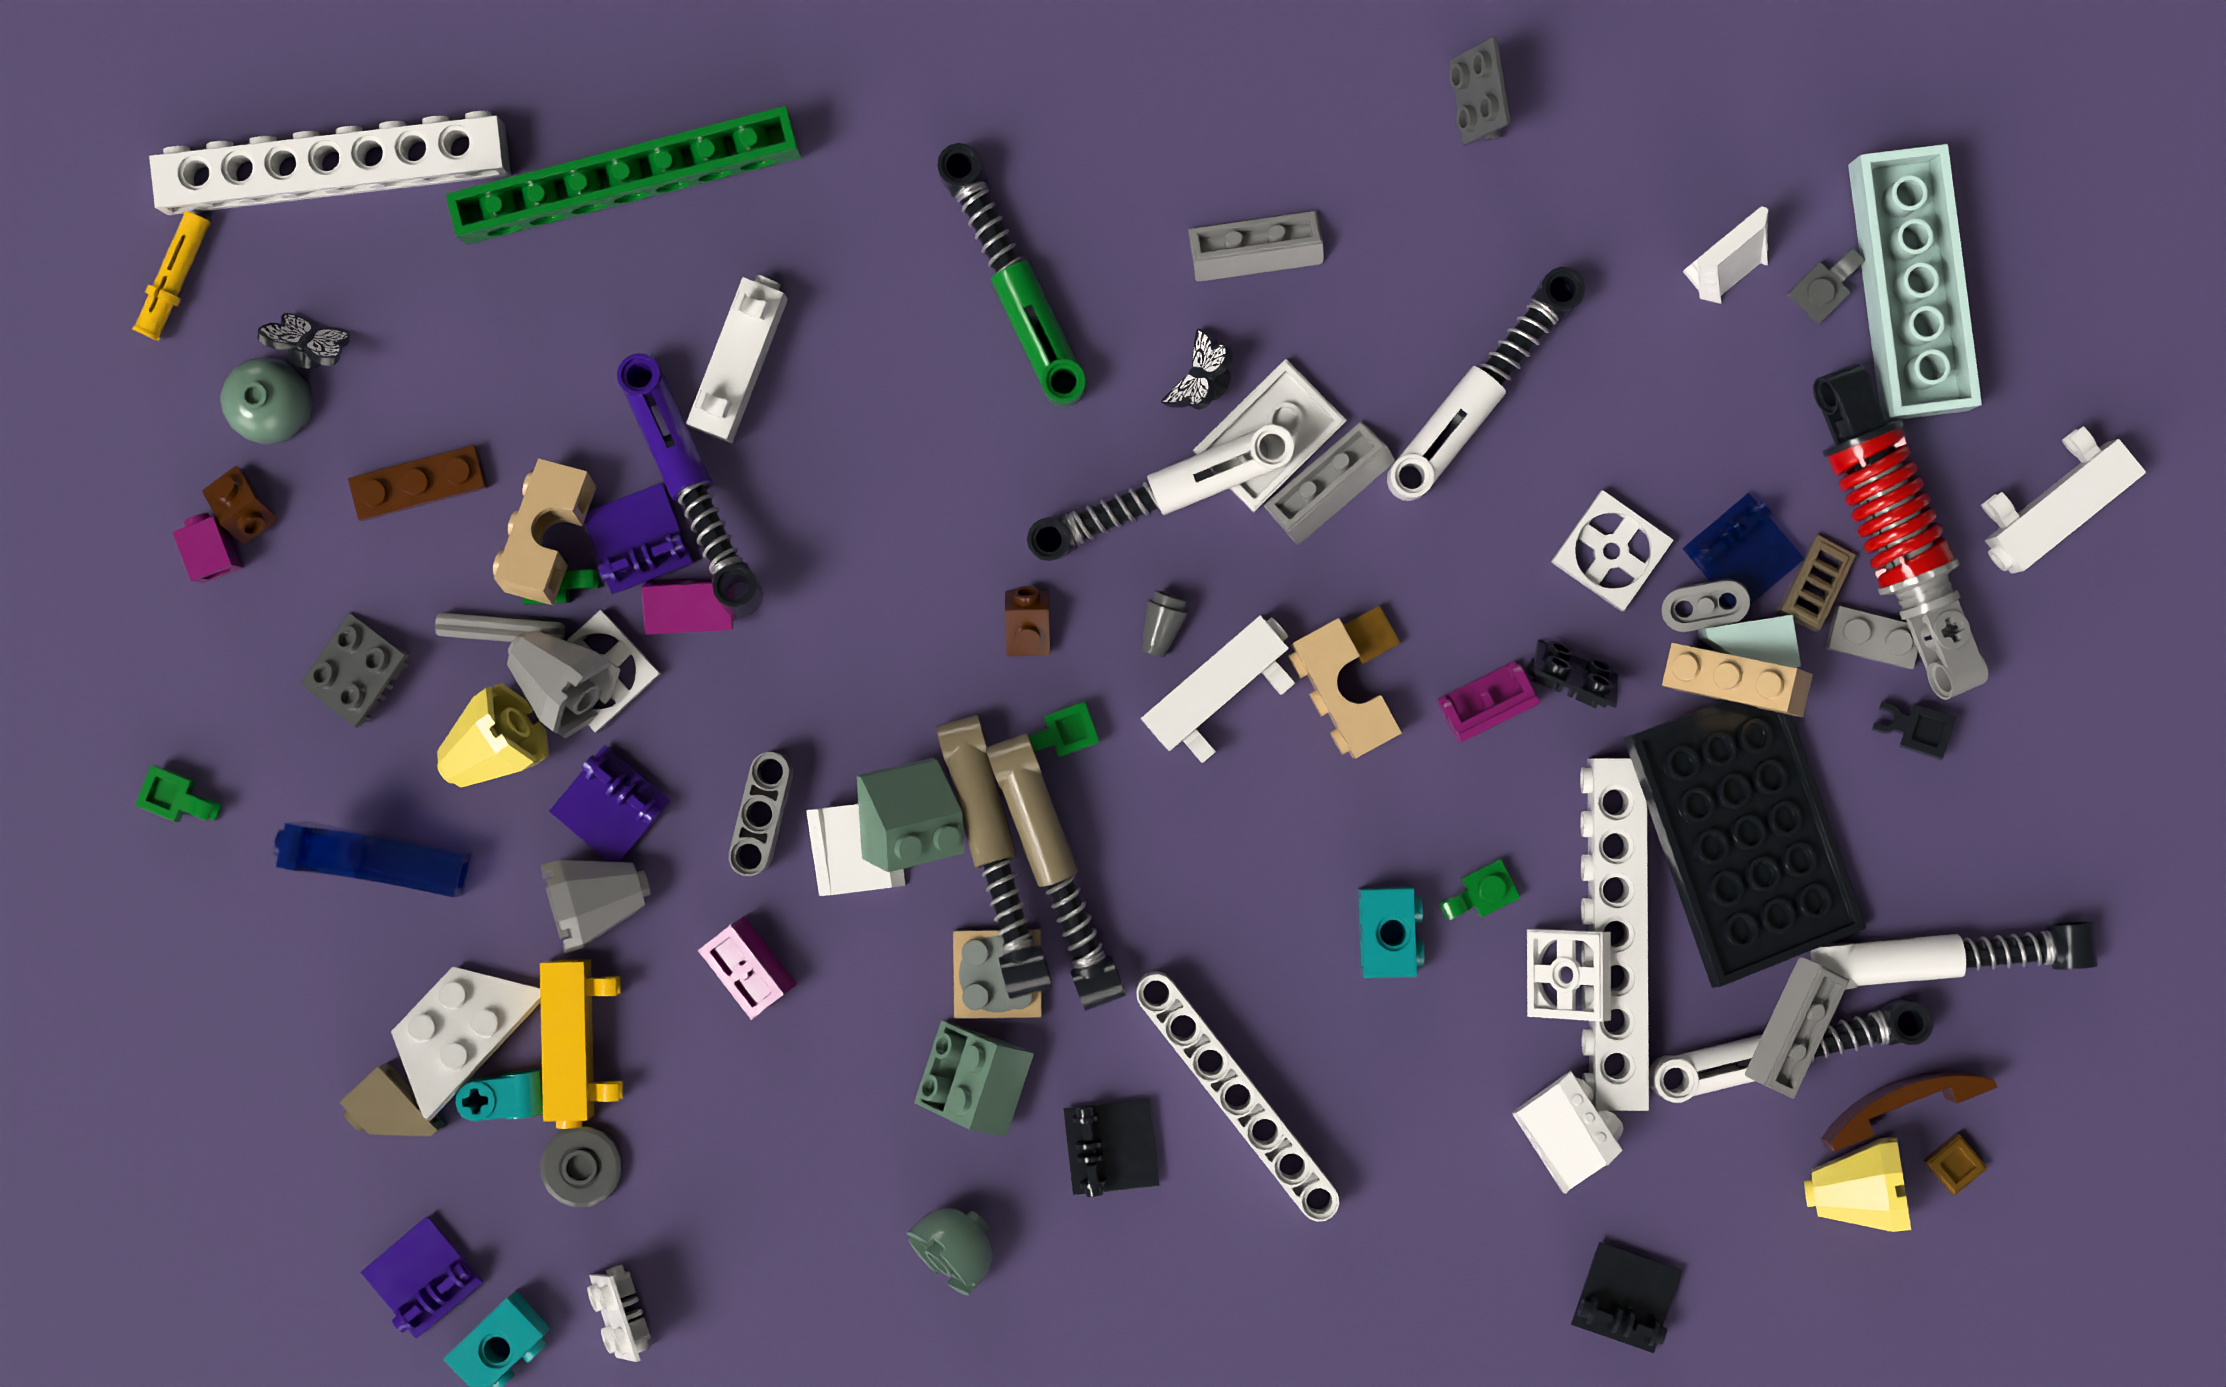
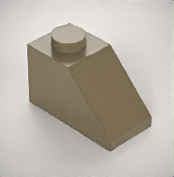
M389 1062L376 1067L339 1102L346 1109L344 1116L347 1121L358 1131L362 1132L365 1130L369 1135L431 1137L447 1126L437 1114L430 1122L423 1117L412 1087Z

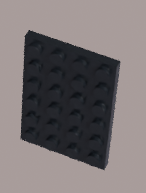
M1724 700L1623 737L1712 988L1722 987L1866 929L1791 715Z

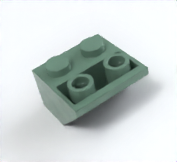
M941 1020L914 1103L969 1130L1007 1137L1034 1053L1007 1041Z

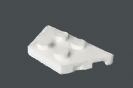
M452 967L391 1031L421 1114L428 1122L435 1117L541 1003L540 988Z

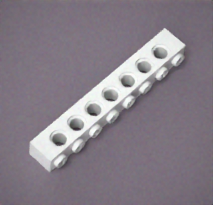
M473 111L466 113V119L449 121V118L446 116H430L423 118L422 124L406 126L403 121H387L380 123L379 129L363 131L360 126H344L337 128L336 134L320 136L317 131H301L294 133L293 139L276 141V137L258 136L250 138V144L233 146V142L215 141L207 143V149L190 151V147L187 146L166 147L163 149V154L149 156L155 208L163 213L175 215L183 214L184 210L193 213L511 176L506 128L497 115L492 116L490 111ZM460 137H468L470 141L468 150L463 155L453 156L451 154L453 142ZM417 142H425L426 152L424 156L417 161H409L408 151L410 147ZM374 147H382L383 156L380 162L374 166H366L365 157L367 152ZM331 152H338V165L333 170L324 171L322 162L325 156ZM288 157H295L296 167L294 171L287 176H281L279 168L282 161ZM245 162H251L253 170L250 177L244 181H238L236 174L239 166ZM202 167H208V180L201 186H195L194 175L197 170Z
M1631 758L1587 759V767H1582L1580 773L1581 793H1588V811H1582L1580 819L1582 837H1588V855L1581 856L1582 881H1588V898H1582L1581 920L1582 924H1588V931L1603 932L1606 925L1613 921H1618L1623 927L1624 935L1622 940L1615 945H1611V966L1619 965L1624 972V979L1621 985L1611 989V1010L1620 1009L1622 1011L1624 1024L1618 1031L1608 1032L1604 1027V1021H1589V1029H1583L1582 1053L1583 1056H1589V1073H1583L1582 1080L1593 1091L1592 1103L1597 1111H1649L1647 803ZM1614 789L1621 794L1623 806L1618 813L1610 815L1603 808L1602 801L1604 795ZM1616 833L1623 841V850L1617 857L1609 858L1603 851V842L1608 835ZM1617 877L1623 884V894L1618 900L1609 902L1603 894V886L1608 879ZM1582 942V967H1594V951L1588 944ZM1594 985L1582 986L1581 1002L1582 1010H1584L1594 1001ZM1613 1053H1621L1625 1062L1623 1070L1614 1076L1607 1075L1604 1070L1606 1058Z

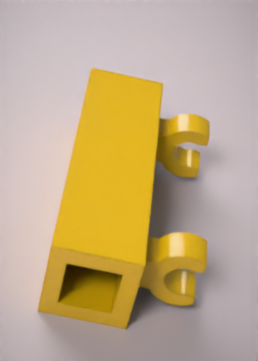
M591 959L547 960L540 963L543 1122L556 1121V1128L558 1129L582 1127V1121L589 1120L594 1116V1101L614 1102L623 1099V1081L594 1082L592 996H617V994H621V976L591 977Z

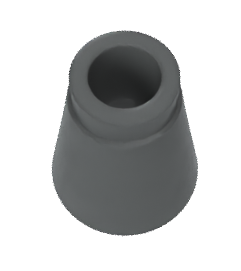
M1154 590L1152 599H1147L1142 637L1143 643L1140 650L1158 657L1166 656L1167 650H1169L1189 613L1185 610L1188 600L1168 592Z

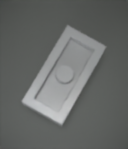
M1842 606L1835 607L1825 649L1909 670L1914 669L1918 649L1914 644L1911 631L1906 622Z

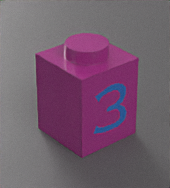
M209 513L198 514L184 520L185 527L172 532L190 581L206 583L244 568L231 533L220 525L216 517H210Z

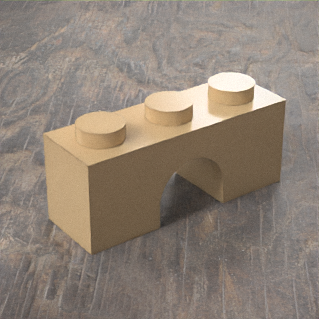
M538 458L534 471L528 472L523 483L522 492L524 498L519 511H514L509 520L507 544L504 551L498 552L493 564L494 579L505 593L554 605L568 565L558 551L542 547L541 542L545 532L557 523L568 522L583 526L596 490V485L587 471Z
M1339 618L1290 644L1294 653L1288 655L1298 676L1302 678L1307 675L1315 691L1309 693V696L1321 717L1327 713L1329 714L1336 727L1330 734L1342 755L1349 752L1352 758H1358L1402 734L1381 695L1365 703L1356 704L1349 702L1340 694L1337 686V677L1344 665L1360 657Z
M1671 643L1662 686L1685 693L1718 700L1734 701L1765 710L1803 717L1813 674L1793 667Z

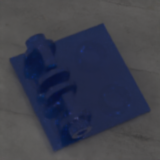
M1749 492L1682 548L1709 581L1734 579L1741 582L1749 592L1750 605L1805 559L1769 517L1772 515L1770 508L1763 501L1757 503ZM1724 593L1721 595L1731 607L1736 604L1737 600L1733 594Z

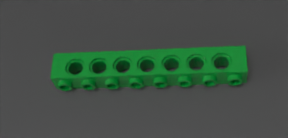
M785 105L447 193L445 196L456 237L466 245L800 159L802 156L792 118Z

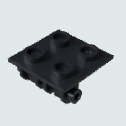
M1540 640L1537 641L1535 659H1530L1525 674L1532 676L1531 681L1552 689L1556 682L1555 691L1558 693L1561 692L1564 686L1568 687V697L1572 698L1577 691L1575 700L1593 708H1596L1598 705L1604 708L1607 705L1616 707L1618 674L1613 672L1611 666L1597 659L1586 661L1573 655V651L1561 643L1551 641L1547 644Z
M1150 1098L1063 1108L1073 1195L1086 1194V1197H1096L1108 1191L1160 1186Z
M1598 1242L1571 1325L1654 1353L1657 1343L1662 1345L1666 1338L1667 1328L1663 1325L1682 1270Z

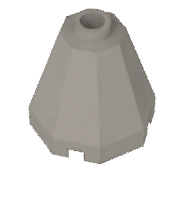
M536 630L528 634L522 633L518 635L508 648L507 666L537 717L550 730L564 738L590 724L598 714L592 709L596 702L601 700L606 704L614 693L620 669L596 651Z
M557 860L541 865L543 879L547 880L548 887L546 891L560 939L569 937L563 940L565 953L585 947L645 907L644 897L651 895L645 871L636 872L633 863Z

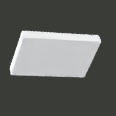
M1285 359L1193 452L1197 455L1267 425H1277L1286 429L1294 442V452L1289 462L1281 468L1230 488L1254 513L1347 420ZM1267 435L1260 442V452L1266 459H1278L1285 452V442L1278 435ZM1251 452L1210 469L1215 474H1219L1253 460Z

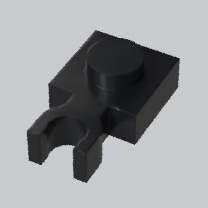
M1883 701L1880 703L1879 710L1891 713L1893 723L1883 726L1874 722L1873 731L1882 734H1890L1892 732L1903 734L1899 747L1938 760L1943 759L1957 717L1913 704L1908 716L1902 714L1892 704Z

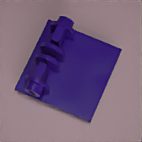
M663 483L587 512L584 523L600 563L598 570L603 581H607L612 595L693 564Z
M604 745L595 756L592 755L582 766L583 771L548 812L608 862H620L671 800Z
M429 1216L421 1220L360 1272L396 1315L392 1319L394 1326L402 1333L408 1329L415 1339L483 1283Z

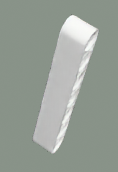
M1159 971L1143 975L1136 988L1137 1000L1143 1010L1301 1211L1309 1219L1317 1222L1332 1218L1339 1207V1196L1331 1181L1173 980L1165 973ZM1158 980L1167 985L1169 993L1163 1002L1153 1004L1145 999L1143 991L1149 982ZM1180 1015L1190 1016L1195 1021L1196 1027L1194 1032L1186 1038L1176 1037L1170 1029L1172 1021ZM1206 1050H1215L1222 1056V1064L1214 1072L1203 1071L1198 1066V1058ZM1240 1084L1249 1090V1098L1245 1104L1232 1106L1226 1102V1090L1232 1085ZM1261 1119H1269L1276 1124L1275 1134L1268 1140L1261 1141L1256 1139L1252 1135L1253 1125ZM1294 1153L1302 1157L1303 1165L1298 1173L1287 1175L1279 1169L1280 1160L1285 1155ZM1316 1188L1325 1189L1330 1193L1329 1203L1321 1209H1313L1306 1202L1308 1194Z

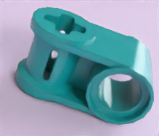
M540 1070L515 1071L497 1076L473 1079L458 1091L455 1102L457 1111L463 1118L469 1121L501 1118L521 1119L543 1115ZM476 1089L479 1090L480 1096L488 1097V1102L481 1106V1109H479L477 1102H470L469 1096L474 1094Z

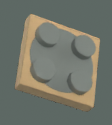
M1028 929V931L1033 933L1031 937L1035 940L1036 946H1041V929ZM1000 930L953 931L954 1018L1042 1017L1041 991L1011 1000L1009 998L999 963V957L1004 955V951L1001 950L1004 941L1002 937L998 936Z

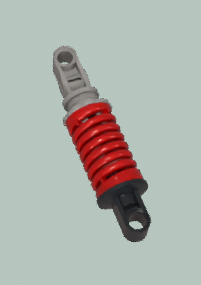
M1855 363L1818 377L1813 384L1814 398L1822 410L1835 442L1822 451L1824 458L1827 457L1833 474L1845 476L1839 481L1838 486L1843 492L1854 490L1846 495L1844 500L1848 507L1861 505L1852 511L1851 518L1856 523L1867 521L1857 529L1858 536L1861 538L1873 536V538L1864 543L1863 548L1865 552L1869 554L1880 552L1870 560L1871 568L1877 570L1874 573L1879 585V594H1896V597L1899 599L1898 602L1902 606L1899 614L1902 620L1907 621L1914 644L1926 668L1930 686L1937 696L1947 700L1986 683L1988 679L1986 662L1977 648L1969 622L1959 603L1960 593L1958 589L1952 588V583L1949 581L1948 574L1958 567L1960 563L1958 558L1955 559L1948 540L1940 537L1944 531L1942 525L1932 523L1937 518V512L1932 507H1926L1931 502L1930 495L1927 492H1919L1924 487L1925 482L1923 478L1913 476L1919 468L1917 463L1911 460L1902 462L1910 456L1912 451L1910 446L1907 445L1902 428L1904 426L1902 420L1886 422L1873 390L1871 377L1862 365ZM1957 625L1958 629H1950V626ZM1931 635L1933 638L1931 640H1925L1926 636Z

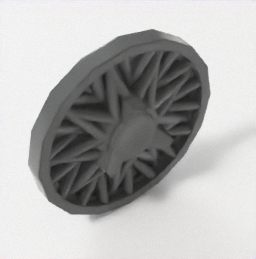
M591 1126L565 1129L557 1133L545 1146L540 1160L541 1178L547 1191L559 1202L572 1207H591L604 1201L617 1187L622 1174V1156L615 1141L602 1130Z

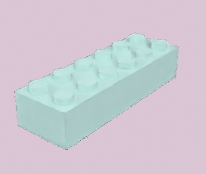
M1948 144L1860 155L1848 167L1859 252L1865 259L1861 267L1878 399L1886 421L1964 412L1982 405Z

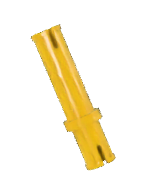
M184 210L183 218L167 250L153 285H147L145 293L148 294V297L132 330L154 340H160V335L173 306H179L181 298L178 297V294L211 222Z

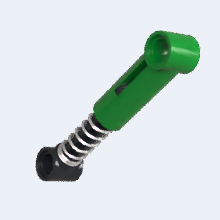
M951 144L943 149L938 157L937 167L941 181L949 190L951 196L957 198V202L963 205L962 212L968 214L970 218L968 225L974 227L977 232L975 239L981 241L983 245L981 252L988 255L990 259L988 266L994 268L996 272L990 278V281L1045 396L1056 406L1069 407L1075 405L1085 393L1086 380L1084 372L1066 339L1028 260L1021 261L1022 257H1017L1013 249L1016 244L1010 243L1006 235L1009 230H1004L1000 222L1002 216H997L993 208L996 203H991L987 195L989 189L985 185L987 178L982 170L979 155L974 148L967 144ZM963 159L972 165V170L966 177L955 178L948 173L949 166L955 160ZM1040 325L1055 355L1056 361H1053L1051 364L1033 329L1034 326ZM1059 373H1069L1076 379V386L1070 393L1060 394L1052 388V380Z

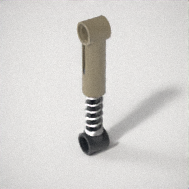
M979 715L937 725L936 730L941 750L949 769L957 802L962 811L963 827L975 868L984 867L982 877L987 879L989 886L986 891L991 893L993 900L990 906L995 908L996 911L994 921L999 923L1000 926L998 936L1002 937L1004 941L1003 948L1001 949L1004 951V955L999 957V963L1009 998L1011 1000L1051 989L1053 985L1042 946H1036L1035 940L1031 937L1033 933L1028 931L1026 922L1029 918L1024 917L1022 910L1025 903L1020 902L1018 895L1021 888L1016 887L1014 881L1017 873L1011 870L1010 863L1017 855L993 769L985 749L988 745Z
M1027 732L986 747L990 764L999 787L1002 788L1037 885L1039 887H1048L1049 890L1046 891V894H1050L1054 902L1051 908H1056L1059 916L1056 922L1062 923L1065 931L1062 936L1067 937L1070 945L1067 950H1072L1073 952L1072 964H1074V968L1070 972L1084 1010L1087 1011L1126 996L1112 956L1103 954L1102 944L1095 939L1097 930L1091 927L1089 923L1092 916L1085 913L1086 901L1079 897L1081 887L1074 884L1073 879L1079 870L1045 785L1040 765Z

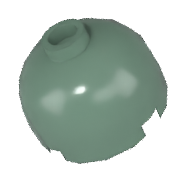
M269 357L249 359L233 368L224 380L220 394L222 414L231 428L245 439L265 445L284 443L293 438L291 436L297 433L309 421L313 405L310 386L300 372L285 361Z
M940 1208L926 1214L907 1232V1235L911 1236L908 1239L910 1245L935 1274L941 1271L946 1276H952L947 1284L963 1295H969L981 1283L989 1271L993 1250L992 1244L985 1233L990 1228L974 1211H970L965 1215L958 1209Z

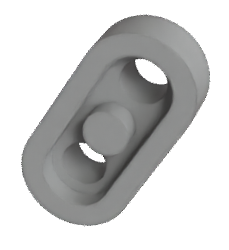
M1721 579L1678 587L1670 591L1665 597L1662 605V616L1670 628L1679 632L1733 624L1743 619L1747 614L1750 606V595L1747 588L1741 582L1734 579ZM1724 593H1731L1736 597L1737 602L1733 607H1723L1719 601L1720 596ZM1688 601L1691 603L1693 611L1689 615H1680L1676 610L1677 603Z

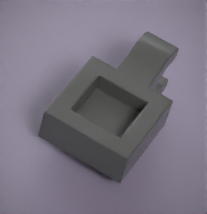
M1852 248L1829 270L1819 262L1786 295L1818 325L1851 293L1842 282L1865 259Z

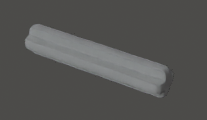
M439 613L435 621V633L443 637L512 642L518 635L522 633L528 634L536 630L565 640V625L560 622Z

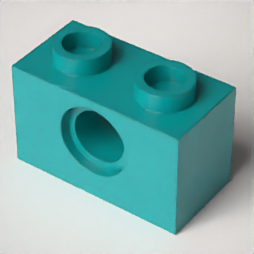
M1414 888L1358 889L1361 976L1363 978L1417 977V966H1424L1423 940H1416L1415 923L1422 922L1423 920L1421 896H1414ZM1389 920H1397L1403 927L1401 939L1394 944H1386L1380 937L1382 925Z
M514 1291L443 1360L469 1387H503L515 1376L510 1367L521 1357L528 1363L547 1345L542 1337L551 1327ZM493 1337H501L508 1342L510 1346L509 1356H499L494 1353L491 1348V1339Z

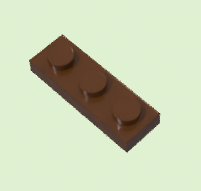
M475 445L348 478L357 517L360 521L488 489L478 448Z

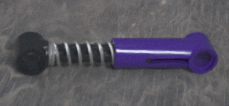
M640 353L629 355L618 367V384L628 400L672 500L679 501L681 505H684L686 507L685 517L692 520L691 530L697 532V543L705 549L703 557L711 562L709 570L713 574L711 580L714 595L729 614L737 617L749 616L756 612L762 604V587L751 572L748 563L743 562V558L736 554L738 548L733 547L730 542L732 535L727 534L723 527L726 521L720 520L717 514L720 508L714 507L711 500L714 495L707 492L712 486L713 481L671 392L667 379L652 357ZM645 373L652 375L651 381L645 387H633V383L639 375ZM658 406L670 434L663 435L651 407ZM744 582L748 584V591L745 596L736 600L728 598L729 589L735 583Z

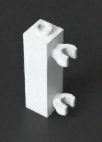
M756 275L754 281L742 278L686 422L692 429L731 444L733 443L788 301L786 295L779 291L781 284L760 275Z
M2084 426L2079 430L2074 429L2062 439V442L2081 463L2018 513L2003 492H2000L1998 495H1992L1981 504L1987 515L2000 526L1999 529L1984 541L1991 548L1988 551L1990 558L2001 570H2009L2011 574L2025 571L2147 473L2120 439L2106 442L2098 447L2093 436Z
M1260 615L1147 712L1141 720L1168 751H1171L1183 741L1199 761L1204 763L1216 752L1196 730L1206 719L1260 673L1266 677L1280 695L1295 684L1291 677L1275 661L1289 649L1283 642L1289 636L1272 617L1265 621Z

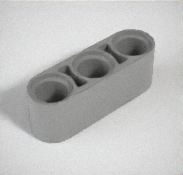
M779 752L762 753L753 760L750 766L729 850L730 865L736 873L742 876H754L764 872L770 866L774 855L794 770L788 757ZM769 759L777 760L783 768V775L775 784L766 782L761 775L762 765ZM763 801L771 807L772 818L766 826H759L752 821L750 816L751 808L756 802ZM746 844H753L760 849L762 854L761 862L756 868H748L741 862L740 851Z

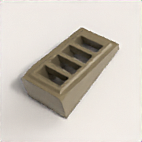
M1815 535L1775 612L1783 616L1793 615L1794 622L1813 632L1820 631L1856 555L1819 535ZM1820 550L1839 560L1838 567L1835 568L1818 559L1817 556ZM1812 566L1831 575L1830 582L1828 583L1811 574ZM1805 581L1823 590L1822 597L1820 598L1803 588ZM1798 596L1816 605L1817 607L1814 612L1796 604Z

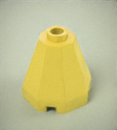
M500 683L492 688L487 687L471 699L437 750L438 771L448 783L456 784L462 788L528 769L549 757L546 729L540 720L534 725L532 724L527 715L533 709L527 700L506 685Z
M1897 1136L1876 1139L1811 1170L1812 1180L1804 1181L1807 1207L1816 1206L1819 1217L1891 1232L1911 1230Z

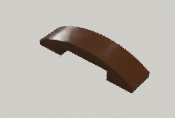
M1940 1071L1906 1077L1878 1088L1855 1102L1830 1125L1821 1137L1824 1147L1835 1152L1875 1136L1868 1120L1940 1091L1943 1092L1946 1100L1958 1104L1998 1087L1994 1079L1969 1072Z

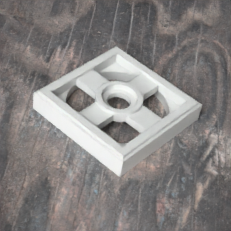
M1602 490L1556 553L1551 563L1622 612L1674 540ZM1616 513L1623 518L1613 534L1603 535L1589 525L1594 517L1602 514ZM1638 529L1646 534L1649 542L1650 556L1645 563L1629 553L1628 543ZM1578 539L1593 549L1595 558L1585 574L1580 570L1576 560L1575 546ZM1608 543H1615L1620 549L1619 556L1614 560L1607 559L1604 556L1603 549ZM1617 567L1634 578L1630 585L1622 588H1605L1599 585L1607 572Z
M599 610L567 642L592 650L583 641L589 635L601 633L614 636L619 642L605 655H600L607 658L617 667L632 655L636 666V676L631 690L618 678L612 695L616 704L609 708L593 709L598 714L588 725L595 733H598L661 675L657 668L603 610Z
M1527 929V1017L1589 1021L1611 1020V932ZM1557 940V959L1551 965H1542L1544 953ZM1576 940L1584 941L1594 951V967H1582L1576 961ZM1565 966L1570 967L1573 971V979L1570 983H1565L1561 978V970ZM1542 983H1551L1553 988L1557 990V1006L1547 997ZM1580 985H1594V1001L1584 1010H1576V989Z

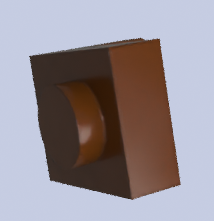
M237 465L202 490L220 525L242 544L248 543L277 521L275 513L261 501L247 474Z
M1022 586L1005 592L1007 657L1050 655L1049 590L1038 589L1033 586Z

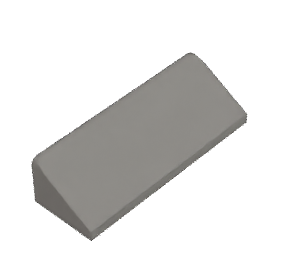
M1317 211L1188 229L1195 280L1198 282L1319 265L1324 261L1323 240Z
M1360 421L1263 506L1288 536L1299 545L1395 462V459L1389 448Z
M1800 957L1745 1071V1076L1794 1099L1850 979L1820 964Z

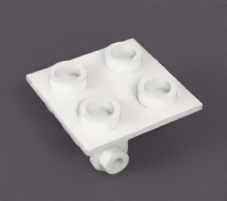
M618 1265L607 1269V1275L590 1274L592 1286L587 1287V1292L593 1309L596 1312L601 1310L606 1326L601 1329V1335L607 1351L610 1354L614 1352L616 1358L633 1362L641 1361L638 1353L650 1348L648 1340L651 1339L644 1317L628 1322V1320L643 1314L642 1309H636L627 1313L624 1311V1307L639 1301L638 1296L622 1301L620 1299L636 1293L630 1272H625L623 1265Z

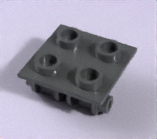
M1492 37L1450 60L1449 79L1455 92L1458 110L1456 122L1458 129L1461 131L1463 145H1468L1482 137L1484 141L1501 138L1500 130L1511 124L1497 37Z
M348 613L300 684L352 726L358 728L365 721H371V715L380 704V701L377 699H386L387 696L382 693L385 687L390 690L393 689L394 685L389 681L391 679L396 680L401 671L408 667L409 664L406 660L410 654L396 645L394 647L353 614Z

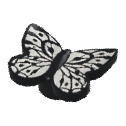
M284 313L281 315L280 324L268 323L260 326L257 339L267 347L277 350H288L287 358L290 363L301 368L311 369L321 365L332 366L337 364L341 358L342 348L349 344L350 334L336 329H313L311 323L304 318L292 313Z
M1198 328L1194 340L1192 368L1189 370V374L1161 400V403L1172 408H1183L1189 405L1196 410L1206 408L1212 400L1220 398L1228 389L1231 380V374L1227 370L1233 358L1231 347L1222 342L1218 343L1214 337Z

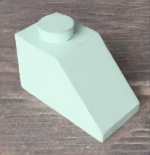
M1793 615L1698 630L1699 639L1719 653L1793 668L1801 667Z

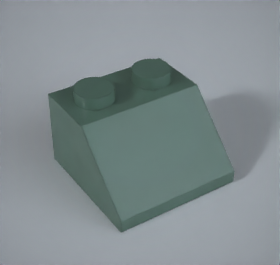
M929 758L857 775L863 860L889 873L964 854L962 811L937 759Z

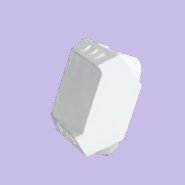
M1761 206L1683 271L1698 289L1700 299L1721 304V295L1760 263L1768 266V208Z
M858 804L806 810L819 896L905 886L904 869L888 873L862 859Z
M1572 1071L1563 1075L1512 1113L1564 1194L1604 1166H1608L1623 1151L1618 1143L1623 1133L1622 1122L1612 1112L1607 1110L1597 1111L1592 1103L1594 1097L1592 1089L1584 1080L1576 1078Z

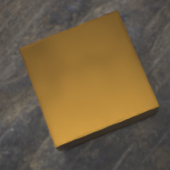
M1380 606L1343 625L1360 655L1358 660L1361 665L1400 644Z
M1958 1133L1951 1136L1923 1160L1953 1196H1956L1988 1169Z

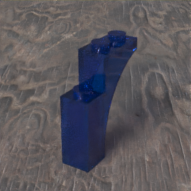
M311 821L285 823L284 830L280 829L273 845V855L278 856L276 867L368 880L453 898L463 896L472 853L372 831L357 832Z

